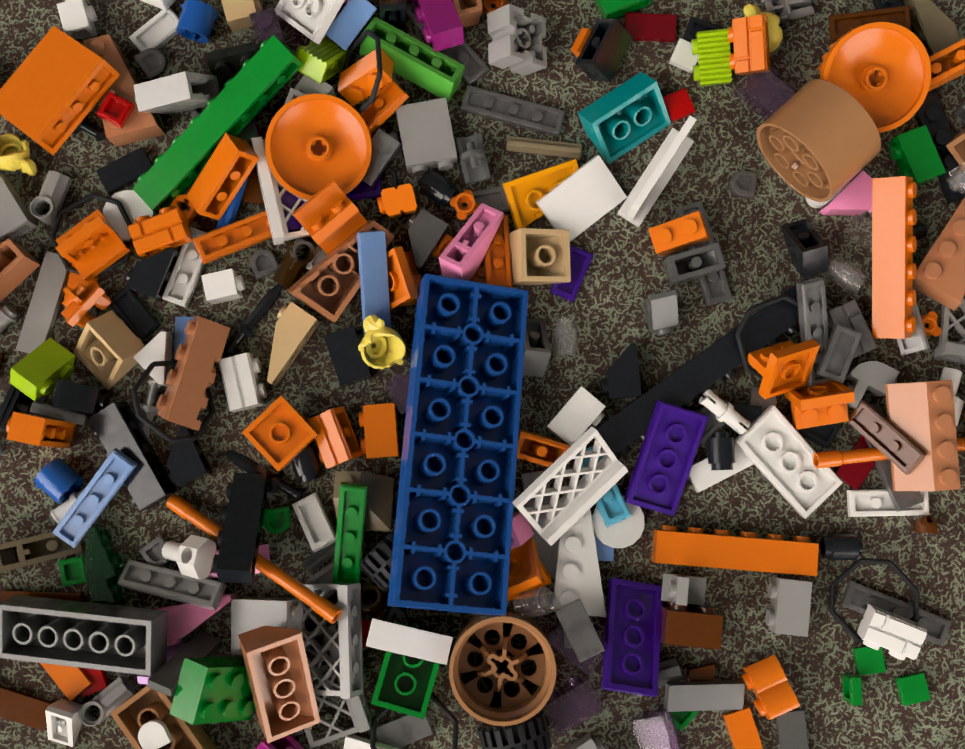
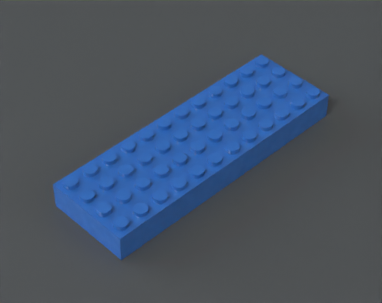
M425 274L418 283L419 297H417L387 606L493 616L506 615L514 507L512 502L514 501L528 291Z

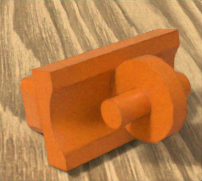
M92 279L85 287L79 283L74 290L66 286L63 292L67 297L62 302L66 308L61 314L72 327L78 325L85 328L87 322L95 319L88 310L93 305L100 310H104L110 305L111 299L95 279Z

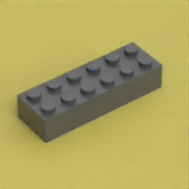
M15 595L0 603V658L147 676L153 675L166 663L167 611L25 595Z

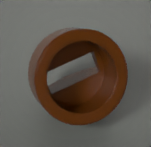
M925 515L919 516L915 522V533L938 534L937 521L930 515L927 517Z

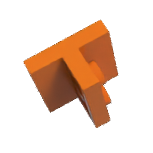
M334 180L330 181L292 213L327 255L367 223V220L362 216L358 208L344 194Z
M99 209L57 238L58 246L55 247L63 258L74 265L82 278L87 282L130 251Z
M395 247L387 252L390 313L402 306L417 304V297H419L418 283L421 281L412 251L404 252L403 247Z
M814 339L798 344L788 340L750 352L747 357L748 363L763 376L758 393L764 399H768L806 386L820 344Z
M834 380L811 387L804 386L784 393V396L791 402L792 422L796 430L847 422V403L855 402L854 391Z
M282 395L242 431L244 436L279 472L319 435L308 423V419L302 413L297 412Z
M532 537L521 546L511 548L507 601L552 583L550 573L538 558L537 544Z

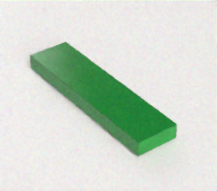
M341 482L332 584L360 582L368 484Z

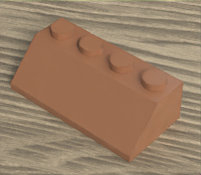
M952 380L885 384L887 419L927 453L915 469L907 475L891 462L893 491H945L961 489Z
M264 625L239 634L238 638L259 725L267 743L320 723L301 631Z

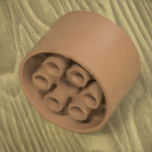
M821 79L808 81L764 121L756 132L759 148L771 168L796 192L817 202H825L833 197L874 159L881 149L878 129L863 106L841 87Z
M506 609V615L500 616L478 614L462 627L454 641L449 664L450 684L459 704L474 718L495 726L516 725L536 715L549 700L556 681L555 657L544 631L529 616L512 609ZM503 622L512 623L508 636H503ZM492 629L500 634L499 639L493 643L488 642L484 637L485 633ZM474 633L483 644L481 646L469 642L468 638ZM515 634H522L526 637V642L524 645L516 647L511 643L512 637ZM537 643H540L543 652L533 654L526 652L527 649ZM472 651L480 652L483 656L482 661L477 664L471 663L468 660L469 653ZM507 651L510 652L514 657H510V655L507 654ZM495 660L499 662L507 660V667L510 672L503 668L498 671ZM533 660L536 663L535 669L531 672L523 671L521 669L523 661ZM476 670L477 675L463 683L460 674ZM482 677H488L492 680L493 684L488 689H482L477 684L478 680ZM524 678L538 685L533 694L523 684ZM514 681L518 683L519 689L515 693L506 692L504 686L507 682ZM495 690L496 692L501 691V707L490 705Z

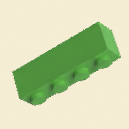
M375 16L365 30L369 29L380 37L381 49L394 62L393 72L439 98L446 97L447 102H449L461 83L465 65L439 51L434 52L432 47ZM368 35L361 42L359 53L366 56L375 50V40Z

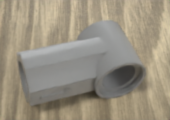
M53 170L48 171L39 196L30 203L32 215L46 225H54L72 179L62 173ZM47 207H50L49 212L43 215V211Z
M123 675L119 676L91 701L85 703L80 708L79 718L81 722L91 727L108 719L112 711L136 694L134 686ZM93 705L100 709L99 718H95L91 713Z

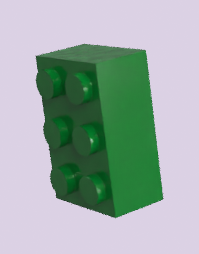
M395 621V624H400V625H404V626H408V627L417 628V627H414V626H410V625H407V624H404V623H400V622ZM386 651L371 704L424 719L440 663Z
M243 657L184 658L169 714L192 725L252 720L255 704Z

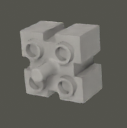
M507 4L487 14L488 34L493 38V42L488 44V60L490 65L502 69L509 67L511 72L523 76L547 68V48L542 46V39L546 38L545 17L532 12L524 15V9L512 4Z

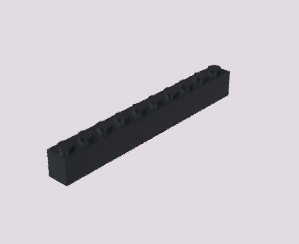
M796 284L782 294L797 300ZM781 300L760 309L749 317L741 333L746 356L748 357L750 352L762 349L763 347L776 345L779 342L777 337L785 332L788 336L800 327L798 324V306L786 300ZM739 325L596 428L614 455L620 458L632 449L629 444L636 439L639 442L644 440L657 400L688 409L695 403L693 398L701 393L703 395L708 389L714 390L716 388L714 383L720 378L726 381L737 373L735 368L742 363L735 336Z

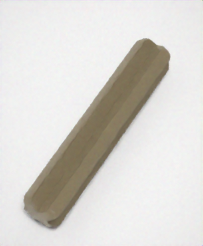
M508 136L506 149L510 152L580 159L582 155V145L577 143Z

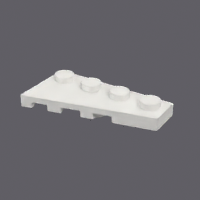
M589 509L559 538L552 611L580 599L588 615L606 617L591 510Z

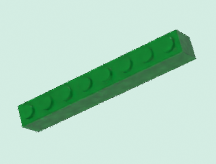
M275 35L266 39L261 44L260 50L252 58L244 62L242 69L235 77L230 78L225 83L224 89L217 96L209 100L205 110L190 121L189 127L172 141L171 147L165 153L156 158L155 164L148 172L143 173L138 178L137 184L132 189L152 211L159 212L160 209L169 207L177 196L183 195L196 181L225 133L237 137L304 63Z

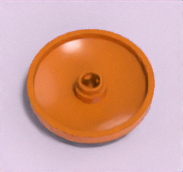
M874 22L848 31L834 43L823 62L820 79L841 87L853 96L870 115L878 132L882 133L901 126L919 110L929 90L931 64L926 48L913 32L895 23Z
M307 94L297 97L281 107L269 124L265 138V154L269 168L276 180L286 190L300 198L309 200L332 180L335 181L346 195L362 181L370 165L372 145L369 130L361 115L351 105L337 97L327 94Z

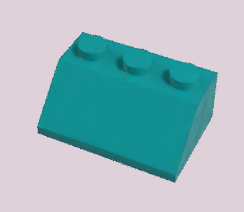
M643 72L638 73L578 112L586 134L607 164H610L671 124L657 81Z

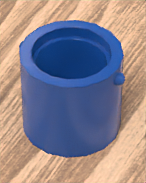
M185 0L181 4L182 11L176 29L177 33L192 41L208 43L215 19L218 18L217 11L204 2Z
M60 457L46 464L34 479L35 487L41 488L57 504L67 501L69 495L76 492L84 482V478L66 463V459H61Z

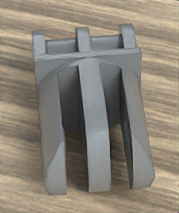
M811 0L761 1L762 5L766 7L764 12H771L775 15L780 13L779 24L783 25L789 20L814 14V8L810 6L812 4Z

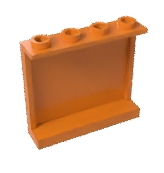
M53 25L0 89V115L54 155L120 74L103 58Z

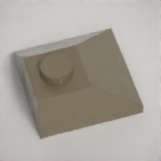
M335 471L333 501L336 517L338 516L341 482L368 484L365 531H392L395 478L362 471Z

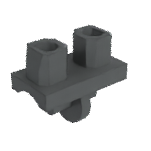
M481 133L456 138L465 185L490 180L491 176Z

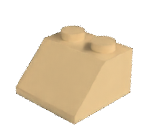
M520 228L509 233L512 285H544L571 282L569 230Z
M111 310L86 323L73 353L109 390L138 363L133 357L145 345L125 325L124 321L118 318Z

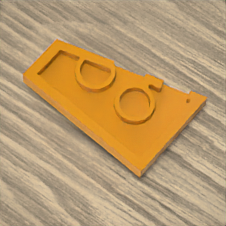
M576 159L502 183L516 230L526 228L534 220L544 215L536 201L579 169Z

